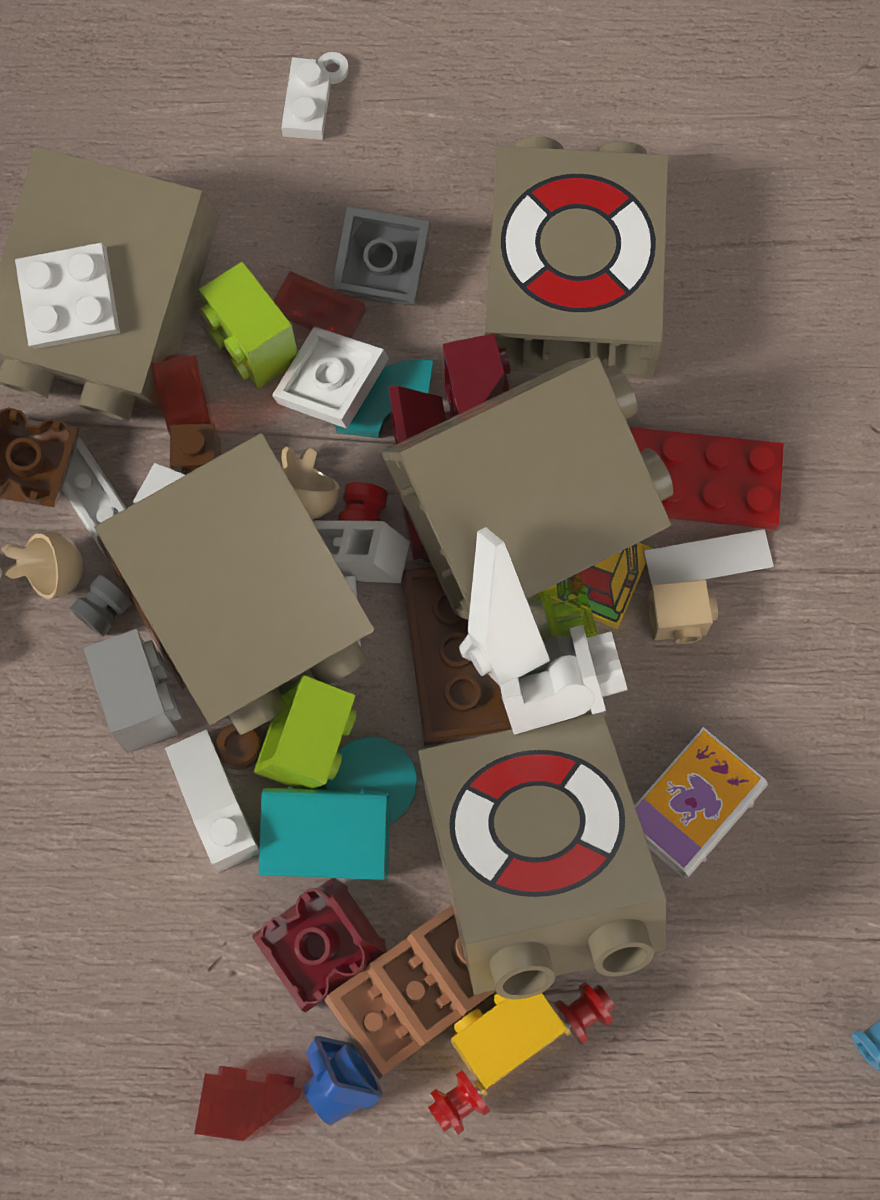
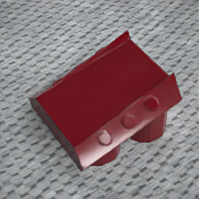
M330 878L321 886L305 891L298 897L296 904L281 915L271 918L260 930L253 934V940L301 1011L305 1013L323 1001L332 991L366 969L375 959L386 953L385 940L379 937L348 892V887L336 878Z

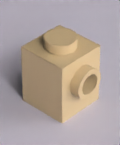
M706 580L652 585L647 599L654 641L675 638V642L678 644L697 642L702 639V635H707L713 620L718 618L716 596L714 593L708 594Z

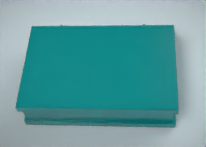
M288 786V788H264L261 795L258 875L385 880L389 876L390 792L366 791L365 788L361 789V791L293 789L292 786Z

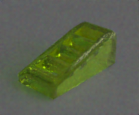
M580 572L572 576L573 583L553 587L549 590L547 588L539 593L551 637L556 634L557 637L571 636L570 628L580 625L584 626L587 638L598 635ZM572 592L577 594L575 599L552 604L551 601L553 600L550 598ZM579 609H581V616L561 621L556 620V618L578 613L580 612Z

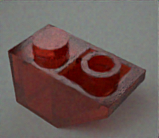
M176 354L166 357L163 361L152 363L169 435L170 425L213 424L208 390L197 356Z
M219 1066L218 1075L205 1073L194 1134L237 1141H249L304 1099L303 1088L294 1087L295 1077L267 1073L266 1081L259 1082L246 1080L248 1073L246 1069Z

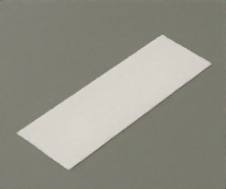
M765 529L644 550L652 585L705 580L774 567Z

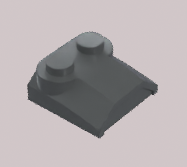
M347 206L331 290L355 298L395 305L415 306L424 259L429 249L430 221Z

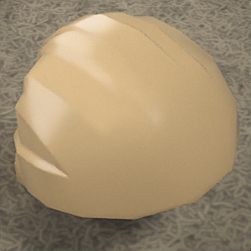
M285 447L282 450L281 456L282 469L311 520H317L330 513L339 498V484L331 477L313 468L317 452L311 447L303 450L299 459H296L292 448Z
M56 532L38 533L29 539L25 547L16 544H6L1 548L7 557L16 559L15 564L6 567L4 574L10 579L26 576L34 590L45 599L66 596L75 590L82 577L84 569L82 552L75 541L64 534H57Z

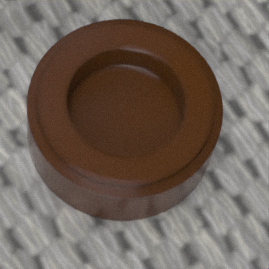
M233 723L225 726L216 739V751L219 758L226 766L235 770H244L253 766L258 761L263 746L260 735L255 728L240 735Z

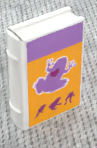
M703 727L635 805L649 849L679 876L688 879L701 862L707 860V855L748 808L753 807L754 801L768 784L760 774Z

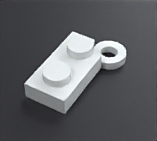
M328 52L318 59L317 64L316 59L292 57L281 126L284 137L323 140L331 84L342 82L349 72L348 61L345 56L337 52ZM332 63L340 66L336 72H328L325 68Z

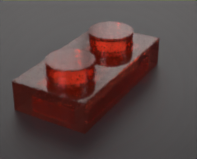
M289 271L273 300L287 320L310 330L313 327H317L348 338H352L366 312L365 303L292 271Z

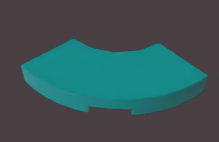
M407 360L384 367L349 427L344 428L336 425V432L379 439L384 424L391 418L389 387L398 385L429 393L433 360Z

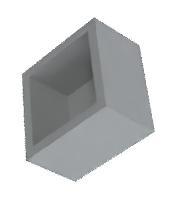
M134 629L83 647L110 733L127 753L179 735L174 721L182 719L174 694L170 693L166 682H161L162 679L168 678V674L162 657L156 651L152 640L145 642L138 630Z

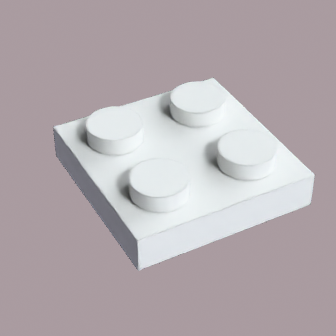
M102 242L15 259L29 347L35 350L120 333L107 249Z
M313 327L272 396L279 405L348 428L389 358L384 349Z

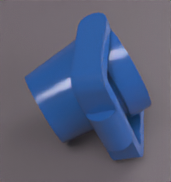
M315 1036L306 1051L314 1075L303 1085V1090L318 1116L326 1124L333 1125L360 1108L374 1106L383 1093L374 1074L357 1053L355 1046L348 1042Z

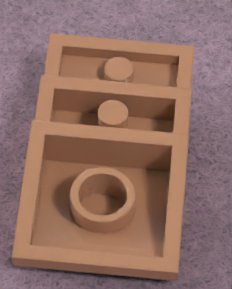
M451 905L411 932L405 940L371 962L366 969L332 991L324 1000L373 1072L380 1079L497 992L494 990L474 995L453 906Z

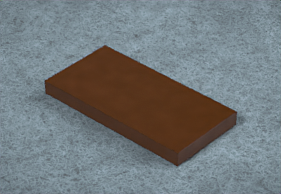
M433 567L403 570L402 579L424 746L457 742L511 730L512 727L502 699L500 686L488 673L481 676L473 662L462 657L459 647L469 634V620L454 614Z

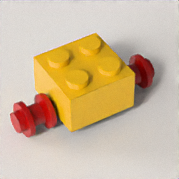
M584 981L579 985L580 997L569 1005L561 1000L555 1002L553 1005L560 1018L542 993L525 999H506L496 994L493 999L496 1006L482 1015L480 1010L476 1008L455 1023L454 1029L457 1034L451 1038V1043L477 1081L474 1082V1086L464 1071L461 1070L456 1074L458 1085L445 1094L435 1089L430 1093L435 1102L428 1106V1109L442 1130L446 1132L453 1127L459 1135L464 1131L463 1119L470 1113L477 1111L484 1116L488 1114L490 1110L480 1094L483 1097L487 1096V1089L561 1035L565 1034L568 1037L572 1033L582 1045L588 1041L586 1029L595 1022L599 1021L606 1026L610 1025L613 1019L609 1012L615 1009V1005L601 985L597 984L591 988Z

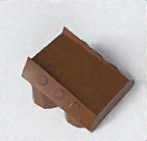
M10 407L1 409L0 499L55 507L60 498L74 454L79 427L67 426L65 422L52 418L43 422L27 420L26 415L21 410Z

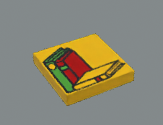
M638 542L543 590L536 596L618 629L647 563L644 550H650L652 547Z

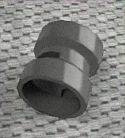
M99 575L91 583L88 595L85 598H78L69 609L87 627L103 638L112 628V620L115 616L124 614L133 603L113 583Z

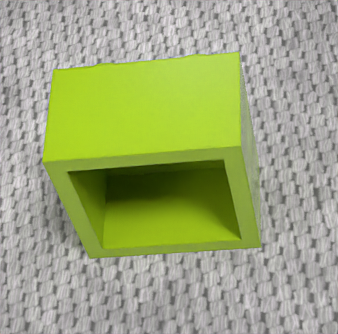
M243 261L199 289L204 305L199 308V311L208 324L205 330L219 350L223 347L228 350L232 356L229 362L242 381L249 378L258 390L288 370L297 355L292 325Z
M303 675L282 689L281 695L288 708L272 718L253 773L281 784L292 786L295 789H313L326 784L328 779L333 780L338 772L342 754L338 753L337 750L342 735L348 736L354 725L357 711L352 709V705L356 695Z

